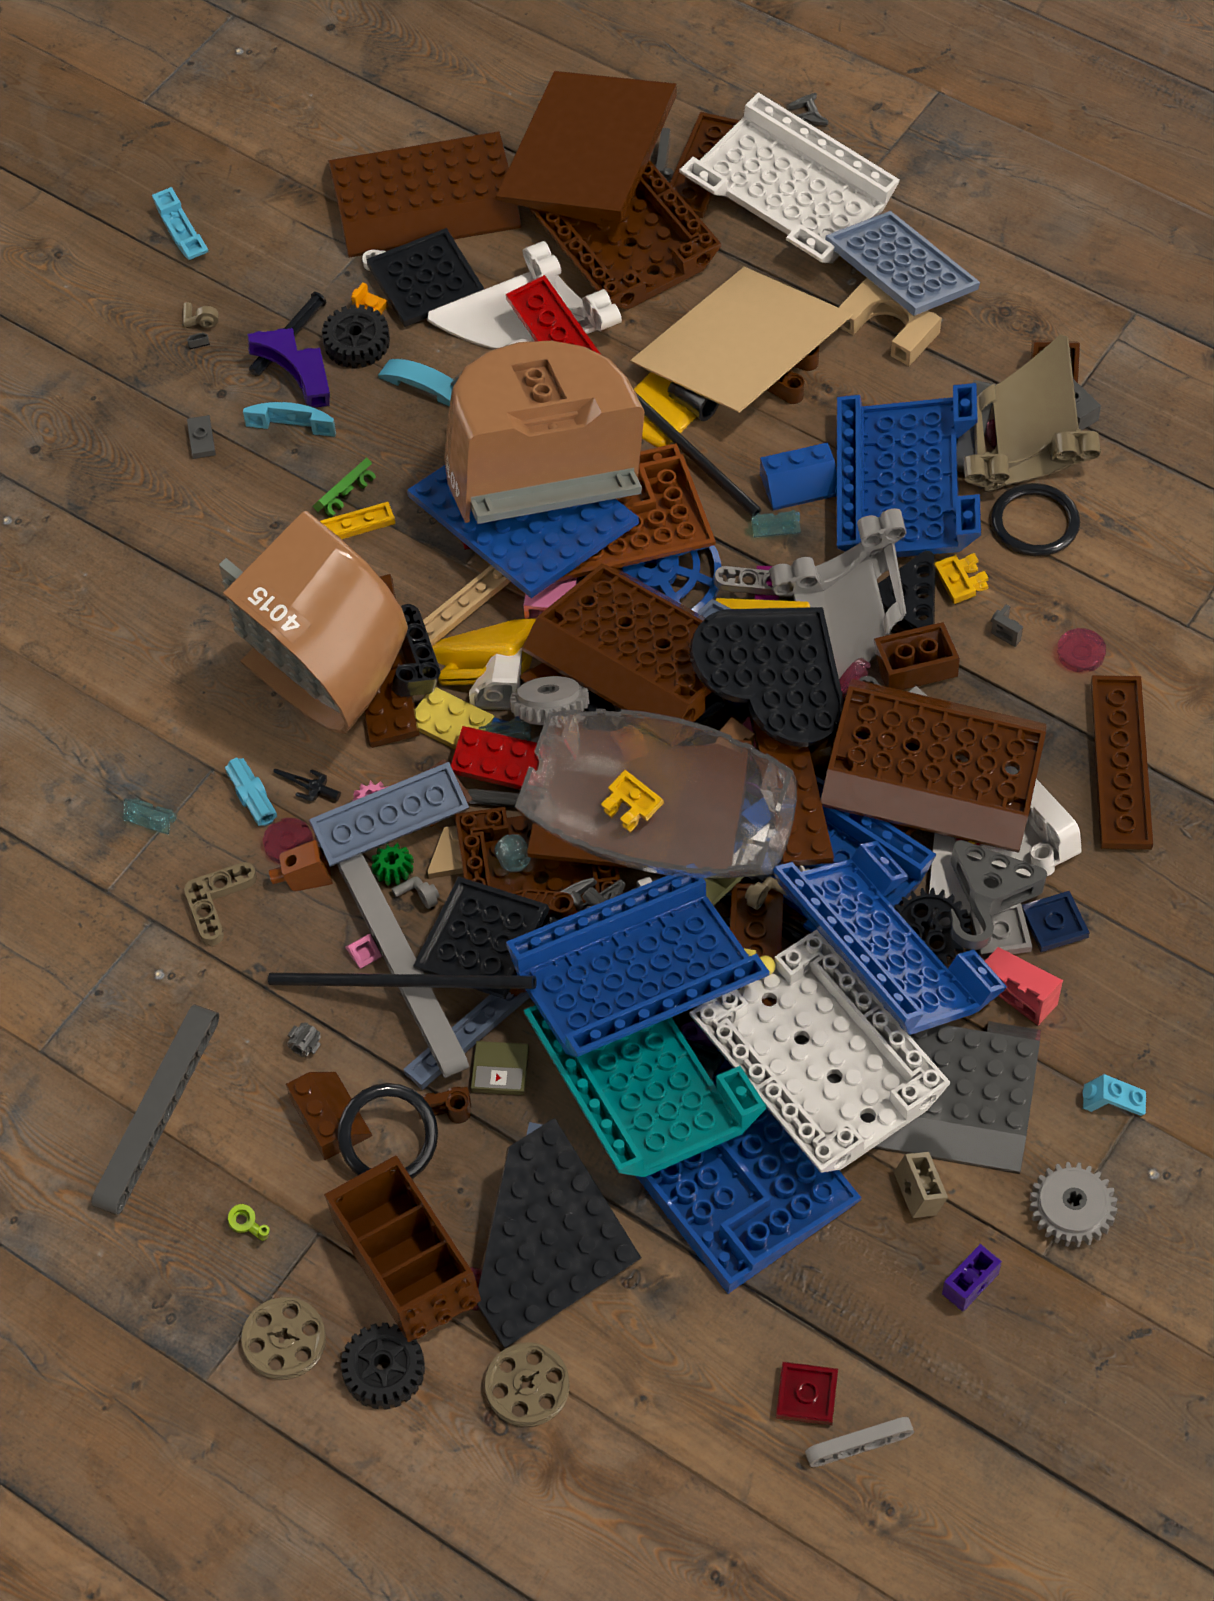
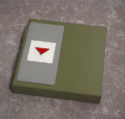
M476 1041L471 1091L475 1093L524 1095L529 1044Z

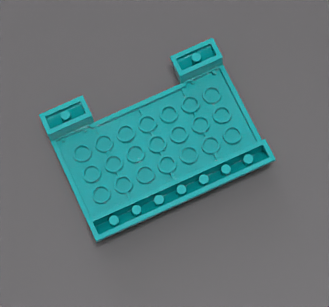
M536 1005L524 1010L528 1021L617 1171L621 1174L646 1177L742 1135L766 1109V1104L741 1066L717 1075L715 1087L672 1017L584 1055L575 1057L565 1053Z

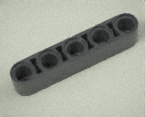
M978 380L973 381L977 385V396L987 387L994 384ZM993 403L988 404L981 411L984 438ZM974 426L960 436L958 440L957 466L958 472L964 473L963 457L975 455Z

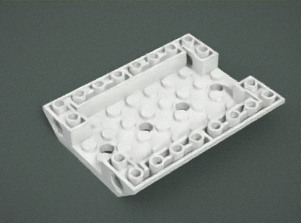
M816 929L775 956L776 967L773 974L750 983L740 990L736 989L703 1003L691 1011L690 1016L733 1068L742 1067L768 1110L822 1173L843 1169L926 1112L950 1085V1081L911 1036L900 1027V1024L883 1007L875 995L867 989L862 980L850 969L848 964ZM768 997L775 998L777 1003L773 1006H765L762 1003V999ZM799 1035H803L809 1041L801 1045L796 1043L794 1039ZM830 1074H838L842 1080L839 1083H831L827 1077ZM864 1113H871L874 1115L875 1120L866 1123L862 1121L860 1116Z

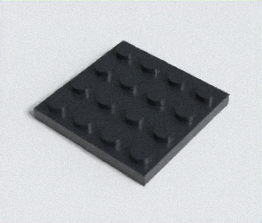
M447 228L367 259V266L404 327L427 319L428 312L484 290L483 285Z
M458 876L413 966L427 974L517 975L506 942L541 928L550 908L545 903ZM472 988L502 999H506L510 989Z

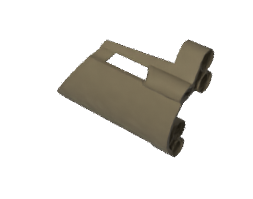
M1060 334L1012 375L996 386L995 384L990 385L977 396L978 423L974 425L975 455L963 457L965 481L985 487V491H994L1002 486L1017 484L1055 473L1074 464L1095 459L1101 455L1099 433L1095 431H1081L1078 427L1069 339L1067 336ZM993 403L997 445L989 453L985 451L981 411L988 404Z

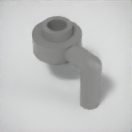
M417 876L391 889L393 895L398 897L415 888L427 909L437 905V899L440 897L434 884L423 883Z

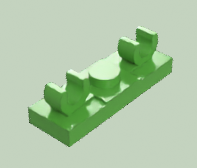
M365 458L312 507L317 512L325 507L326 514L329 517H333L336 513L332 510V505H335L339 510L344 507L341 500L335 499L338 495L342 494L343 497L354 488L352 483L356 479L358 486L364 489L368 484L364 481L363 477H368L371 482L376 478L372 471L366 470L372 462Z

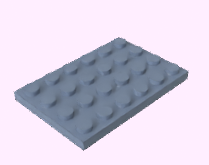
M891 211L828 234L825 237V240L835 247L834 251L913 316L979 289L980 282Z

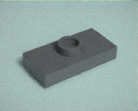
M210 415L188 418L187 424L193 459L216 455Z

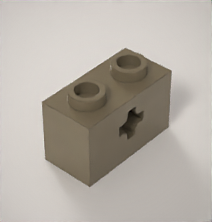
M930 1153L905 1154L895 1169L894 1174L912 1218L937 1215L948 1199V1196Z

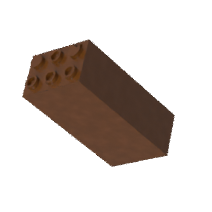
M397 1155L324 1194L335 1226L408 1342L415 1338L423 1337L428 1331L439 1325L448 1323L456 1315L473 1309L477 1302L481 1301L473 1271Z

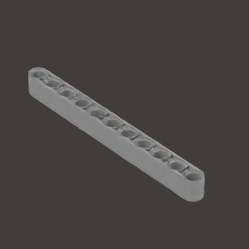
M363 854L338 863L340 873L391 974H424L423 971L413 966L416 958ZM398 987L444 1078L469 1068L465 1053L432 989L425 987Z

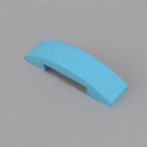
M170 187L153 194L152 198L157 210L182 254L188 260L208 253L207 246L200 234L195 232L173 188Z
M389 359L378 374V378L397 386L400 382H404L437 396L438 402L450 406L453 389L450 383L453 379L429 366L409 360Z
M270 402L252 405L243 410L247 427L268 429L270 422L309 426L312 427V433L315 435L332 437L336 435L334 419L328 414L306 405Z

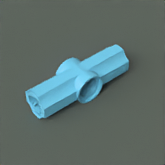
M244 758L230 760L228 765L225 766V771L235 786V791L241 804L244 807L247 806L258 826H267L273 823L277 813L269 801L259 777L254 776Z

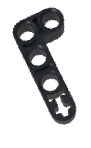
M404 604L401 608L408 625V630L401 649L407 664L397 667L391 689L396 695L402 697L430 694L436 688L441 673L419 609L412 604Z

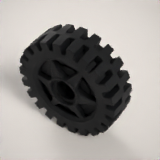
M350 305L351 309H347L344 306L341 307L342 312L338 309L333 312L334 316L330 314L327 317V321L323 324L322 337L326 354L329 355L332 361L335 360L336 364L340 365L342 363L343 367L347 368L349 364L352 365V368H357L358 364H361L362 368L366 367L367 362L370 365L375 364V359L378 361L382 359V354L385 355L387 353V348L389 349L390 345L389 328L385 317L377 309L374 311L373 307L370 306L365 309V305H359V308H356L355 305Z
M377 1323L371 1324V1329L367 1330L366 1327L360 1329V1334L357 1335L355 1333L351 1337V1343L347 1342L345 1352L342 1353L341 1357L342 1376L349 1393L357 1401L360 1400L362 1405L368 1406L369 1404L373 1409H379V1406H383L384 1409H390V1405L393 1404L395 1407L400 1406L401 1401L405 1400L407 1402L411 1399L412 1393H417L419 1390L418 1386L422 1385L425 1362L420 1344H418L416 1338L408 1342L396 1324H393L391 1327L388 1323H382V1326L378 1327ZM382 1362H387L390 1364L389 1367L384 1370H379L376 1368L377 1365Z

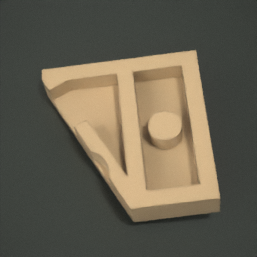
M457 825L444 827L428 868L429 879L463 873Z

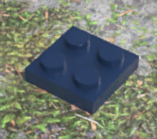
M1070 891L1022 905L1025 920L1040 952L1089 938L1090 932Z

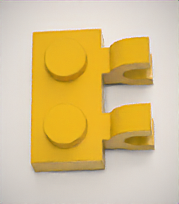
M975 553L960 560L957 555L935 562V571L954 604L975 597L976 590L983 591L988 589L986 581H989V578L985 571L970 578L967 573L978 571L976 565L978 558Z
M624 770L608 787L611 795L601 803V806L605 808L603 810L604 813L612 818L619 810L622 802L627 805L630 810L620 818V821L623 823V828L631 833L641 817L648 821L664 804V801L632 774Z

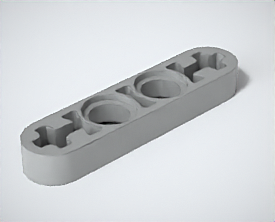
M722 566L715 572L713 581L719 590L776 595L773 588L769 587L766 583V580L771 579L769 570ZM722 575L727 576V582L723 581ZM735 576H739L737 583H735ZM745 576L752 577L755 583L753 585H746L742 578Z
M901 1417L813 1445L805 1451L810 1467H818L906 1439L914 1433L909 1417Z

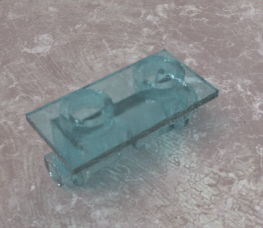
M792 510L790 512H780L778 515H774V513L760 515L758 513L756 516H752L751 522L754 538L801 533L799 523L800 512Z
M520 718L512 719L506 723L491 722L479 727V730L527 741L531 740L532 729L530 724Z
M139 798L124 799L123 820L169 834L170 822L174 823L177 814L173 813L172 809H165L159 806L153 808V804L141 801Z

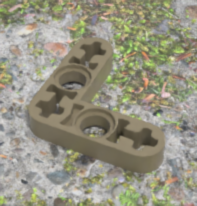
M247 862L239 863L192 879L185 885L186 899L201 940L206 945H217L224 937L222 925L212 900L253 886L257 880V875L252 864ZM246 872L248 877L243 878L241 873ZM231 876H234L235 883H232ZM219 879L227 880V885L223 888H216L214 883ZM197 888L200 891L201 900L198 901L196 899L195 893L193 892V890ZM206 907L211 910L210 914L205 917L197 915L201 908ZM211 923L212 929L215 932L214 936H210L206 925Z

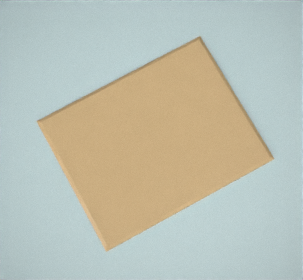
M743 267L632 358L630 362L740 413L850 319L853 314Z

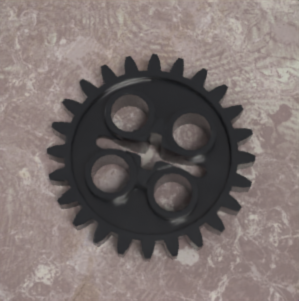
M921 888L919 896H916L911 891L912 899L908 900L902 897L903 906L895 904L894 907L923 941L926 938L925 929L930 928L934 910H939L933 919L934 930L930 929L927 934L926 945L948 967L947 959L954 960L956 957L955 953H964V949L953 940L951 924L943 926L939 922L943 918H949L950 910L953 909L960 921L961 929L971 935V929L966 928L971 925L970 919L965 918L968 916L967 909L960 910L963 906L962 902L954 903L955 897L953 894L945 898V890L943 889L939 895L935 894L934 888H931L929 894H926L924 889ZM921 909L928 911L925 917L915 916L916 912ZM934 941H941L944 943L943 946L939 949H933L930 947V945Z

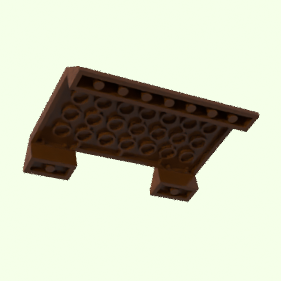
M500 131L328 160L349 258L362 256L369 250L389 251L445 228L448 229L454 240L521 228L518 205L496 200V195L509 169Z

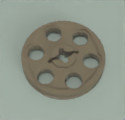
M280 1297L264 1302L249 1315L242 1330V1347L248 1363L259 1374L271 1379L287 1380L305 1374L317 1364L325 1349L326 1332L319 1313L310 1304L297 1298ZM288 1307H295L299 1311L295 1318L288 1319L283 1316L284 1310ZM268 1315L272 1318V1321L267 1327H260L256 1324L259 1317ZM308 1324L318 1326V1331L312 1336L305 1335L303 1329ZM284 1333H287L289 1339H285L284 1343H280L278 1337H282ZM262 1341L265 1344L264 1349L259 1353L251 1352L249 1347L252 1342ZM307 1349L311 1352V1357L304 1362L297 1360L296 1354L298 1351ZM274 1358H281L284 1360V1366L279 1370H273L269 1367L270 1361Z
M519 1343L504 1349L493 1359L485 1377L486 1395L492 1410L502 1420L516 1426L533 1427L548 1422L562 1410L569 1395V1375L563 1360L552 1349L537 1343ZM531 1353H539L542 1356V1361L537 1365H531L527 1362V1357ZM511 1360L515 1363L514 1370L508 1373L501 1371V1363ZM551 1371H559L562 1374V1379L557 1383L549 1382L546 1377ZM525 1380L526 1382H529L533 1380V1388L530 1389L529 1387H525L524 1389H522V1381ZM495 1387H506L508 1394L500 1399L494 1397L492 1392ZM552 1397L555 1400V1405L552 1408L543 1409L539 1405L542 1398ZM518 1404H523L528 1408L527 1414L522 1417L515 1416L512 1410Z

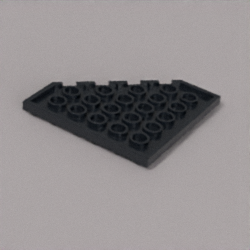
M555 1118L507 1147L506 1160L497 1192L496 1206L492 1215L488 1234L489 1238L480 1270L478 1291L481 1301L476 1304L503 1348L508 1347L642 1258Z

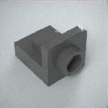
M1006 604L1001 611L997 610L991 618L993 623L991 633L1016 647L1021 641L1023 626L1017 621L1009 619L1011 606Z

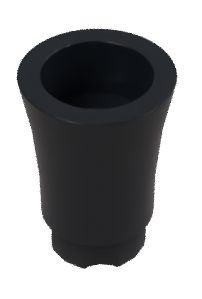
M671 382L669 385V397L691 411L701 421L709 420L719 406V403L674 382Z

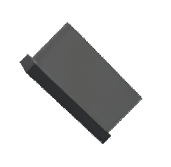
M204 332L190 335L187 338L189 350L210 345L208 334Z

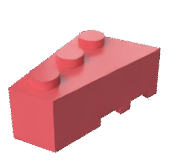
M999 947L985 960L986 964L1007 986L1005 991L998 996L1036 1025H1039L1058 1005L1063 983L1062 979Z

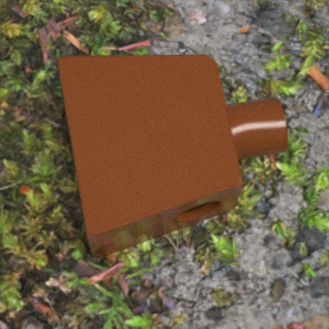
M316 840L281 853L279 855L281 867L269 870L272 884L286 881L292 891H301L333 884L330 867Z

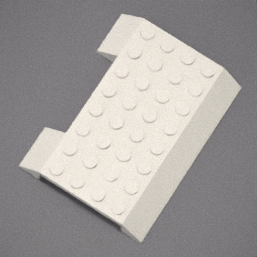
M757 93L745 105L744 117L700 161L692 157L679 172L714 195L727 196L788 235L786 237L787 241L822 263H833L840 256L834 251L835 247L825 240L826 235L878 216L884 210L899 183V179L760 93Z

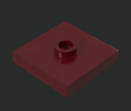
M782 1362L776 1419L832 1426L838 1369Z

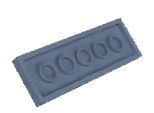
M447 762L309 819V822L328 866L331 867L468 810L469 806L451 765Z

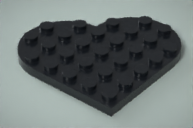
M823 607L725 609L707 616L695 630L690 642V660L697 677L710 691L721 698L738 703H747L753 720L768 736L786 745L807 747L821 743L834 732L840 722L844 700Z

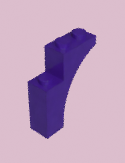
M280 328L266 332L257 331L248 334L249 354L269 359L286 369L299 384L306 406L312 408L330 406V391L320 348H306L297 351L293 328Z

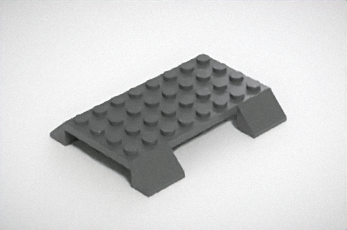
M988 1021L987 1032L942 1024L911 1034V1038L950 1081V1085L926 1112L873 1148L903 1154L929 1152L932 1159L1020 1174L1041 1030ZM830 1074L827 1077L831 1083H839L842 1080L838 1074ZM864 1113L860 1116L862 1121L866 1123L875 1120L874 1115L871 1113Z

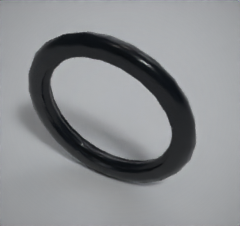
M1039 483L1022 484L1005 491L996 500L990 517L992 528L998 539L1011 550L1029 556H1047L1065 549L1076 538L1081 522L1079 511L1067 494L1055 487ZM1036 494L1052 498L1065 508L1069 520L1068 528L1060 539L1049 544L1032 545L1018 541L1006 531L1003 525L1002 516L1007 504L1011 500L1024 495Z
M383 1083L362 1090L345 1107L338 1125L339 1150L345 1163L358 1176L371 1169L359 1159L352 1146L351 1128L353 1121L360 1109L368 1102L380 1097H397L414 1106L424 1123L425 1140L422 1150L417 1158L405 1167L412 1179L415 1178L429 1164L437 1147V1119L431 1106L419 1093L401 1084Z

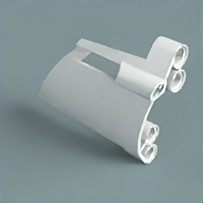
M545 241L523 249V256L530 272L428 312L427 319L431 324L458 338L493 350L517 342H533L535 340L506 300V294L545 275L586 334L596 330L601 331L622 322L618 307L615 304H611L609 295L604 289L581 299L558 276L561 274L559 261L555 255L551 256Z

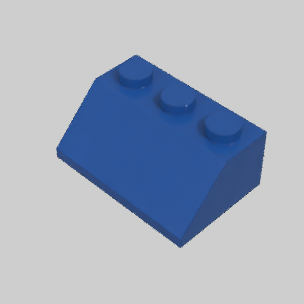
M828 442L760 458V477L773 511L837 496V470Z

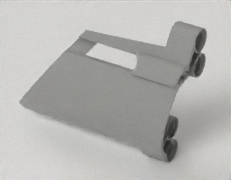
M888 509L882 512L880 517L869 515L860 518L857 521L861 542L825 563L815 566L814 560L811 557H801L796 559L792 565L778 564L769 570L774 594L793 596L794 601L809 602L810 607H823L842 692L849 686L851 679H856L875 658L874 638L890 635L892 627L898 621H901L906 614L895 550V543L907 533L902 512L899 509ZM889 570L896 603L885 614L877 579L881 574Z

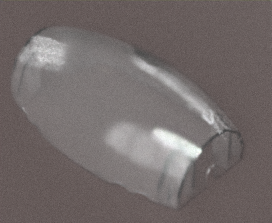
M581 709L548 712L534 751L539 759L537 772L533 767L528 768L515 805L520 814L546 832L573 847L604 860L664 875L692 878H738L772 874L773 868L781 861L793 826L797 801V785L793 770L786 765L780 763L767 753L765 755L754 749L752 745L746 742L742 743L733 739L731 735L711 727L676 717L621 709V712L606 711V709H596L593 712H582ZM624 770L632 774L664 801V804L648 821L641 817L631 833L623 828V823L620 821V818L630 810L627 805L622 802L619 810L612 818L604 813L603 810L605 808L601 806V803L611 795L608 787Z

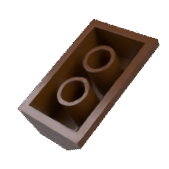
M944 622L874 638L879 670L885 687L904 690L958 677L960 658Z
M308 1072L286 1083L289 1098L324 1160L341 1153L337 1137L338 1125L343 1110L350 1102L351 1097L336 1072ZM360 1112L355 1116L351 1128L352 1146L372 1137V1133Z

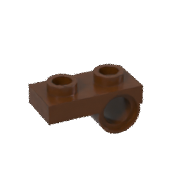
M468 1086L462 1088L452 1087L445 1092L423 1095L435 1116L447 1113L448 1118L454 1123H464L471 1116L472 1106ZM458 1104L464 1105V1107L461 1109L453 1108L455 1105Z

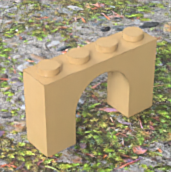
M868 278L838 307L853 314L850 319L839 327L852 335L874 316L891 315L900 319L906 326L892 340L891 357L908 366L917 359L940 333L941 317L928 310L913 316Z

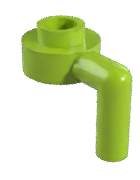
M245 1204L236 1205L228 1214V1224L233 1231L237 1233L249 1231L261 1241L268 1238L269 1227L267 1225L259 1226L255 1222V1213L250 1206ZM243 1215L247 1221L244 1224H239L236 1218Z

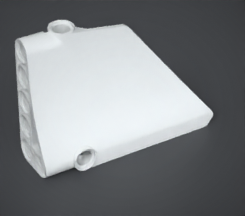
M1008 766L1005 768L1009 774L1018 773L1015 767ZM1036 779L1019 853L987 845L981 847L1044 868L1047 871V876L1054 872L1055 866L1081 853L1080 830L1072 816ZM935 833L933 852L936 853V857L931 866L930 890L934 888L936 895H939L942 889L945 890V898L953 894L955 897L954 903L961 901L963 906L960 910L967 909L969 916L971 906L950 863L955 843L954 837ZM970 852L967 854L969 856L982 859L981 855L977 852ZM995 860L992 862V864L1006 868V864L1003 861ZM1018 869L1016 871L1029 877L1031 876L1030 872L1026 869ZM935 909L933 912L930 928H933V919L939 911L938 909ZM946 917L941 919L939 923L947 926L950 924V920Z

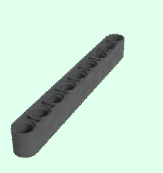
M195 1004L190 1007L92 1197L93 1207L115 1215H119L124 1209L219 1022L218 1012Z

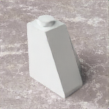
M522 648L513 656L495 654L491 657L486 665L485 673L476 680L469 691L470 704L480 709L511 710L510 697L521 686Z

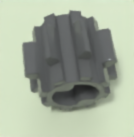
M306 1022L304 1024L301 1023L299 1027L294 1025L287 1035L290 1037L287 1042L288 1047L301 1057H307L310 1052L314 1054L321 1045L318 1042L321 1033L314 1026Z

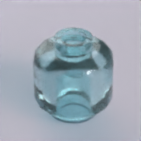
M511 834L504 836L495 846V855L501 867L506 871H521L527 867L531 860V857H527L528 845L520 835Z

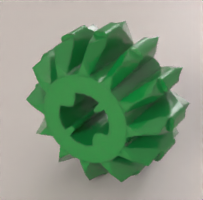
M386 843L384 850L377 848V855H372L371 869L372 873L376 875L378 882L385 880L387 886L391 882L399 885L401 879L407 881L409 879L408 874H413L414 859L409 854L407 847L400 849L398 843L394 847H390Z

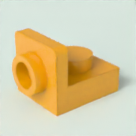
M362 283L351 295L352 304L356 308H359V305H365V309L370 306L373 307L374 311L377 309L382 314L388 307L387 300L368 292L366 283Z

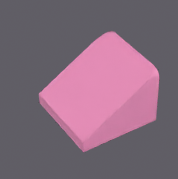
M367 934L346 946L348 953L359 969L382 957L371 934Z

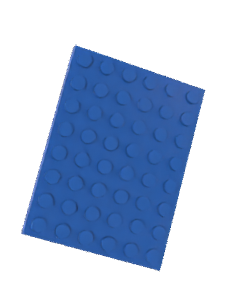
M445 465L407 490L409 498L530 598H533L639 524V517L617 499L477 524L470 508V522L465 523L448 486Z

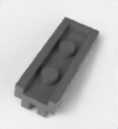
M662 128L656 168L670 183L673 177V170L667 168L670 150V128Z

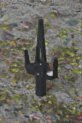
M279 769L273 770L274 773L309 790V795L299 792L295 794L303 799L315 801L321 794L338 801L341 796L340 791L325 786L327 775L316 770H310V773L319 777L313 780Z

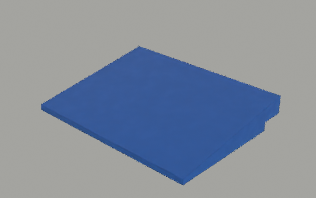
M726 1058L717 1075L733 1069V1066ZM715 1076V1078H714V1080H713V1084L715 1085V1087H716V1076ZM767 1107L742 1135L649 1176H636L727 1294L861 1201L862 1198L839 1170L821 1173Z

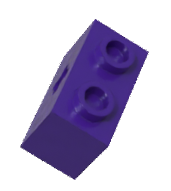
M980 1244L944 1281L942 1295L964 1312L999 1275L1002 1261Z

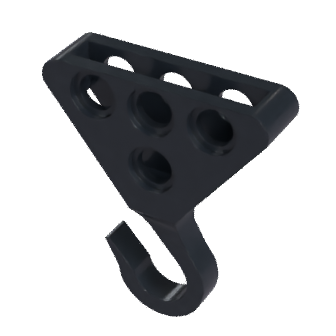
M923 551L899 568L906 614L897 624L905 630L935 624L934 554L931 551ZM921 574H928L926 577H920ZM890 575L878 583L885 614L896 603ZM921 595H928L927 598H919ZM922 616L928 617V618L925 619V620H920V619H918V618H920V617H922Z

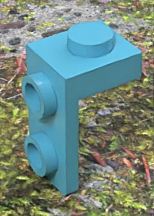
M1103 1074L1084 1084L1083 1109L1092 1112L1109 1103L1142 1116L1146 1113V1091Z

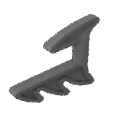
M817 93L806 95L789 104V110L807 107L809 112L796 116L810 125H828V119L819 114L814 103Z
M594 878L582 880L561 892L572 896L577 912L591 907L587 902H583L580 895L596 885L597 881ZM620 879L600 892V894L606 900L622 894L625 882Z

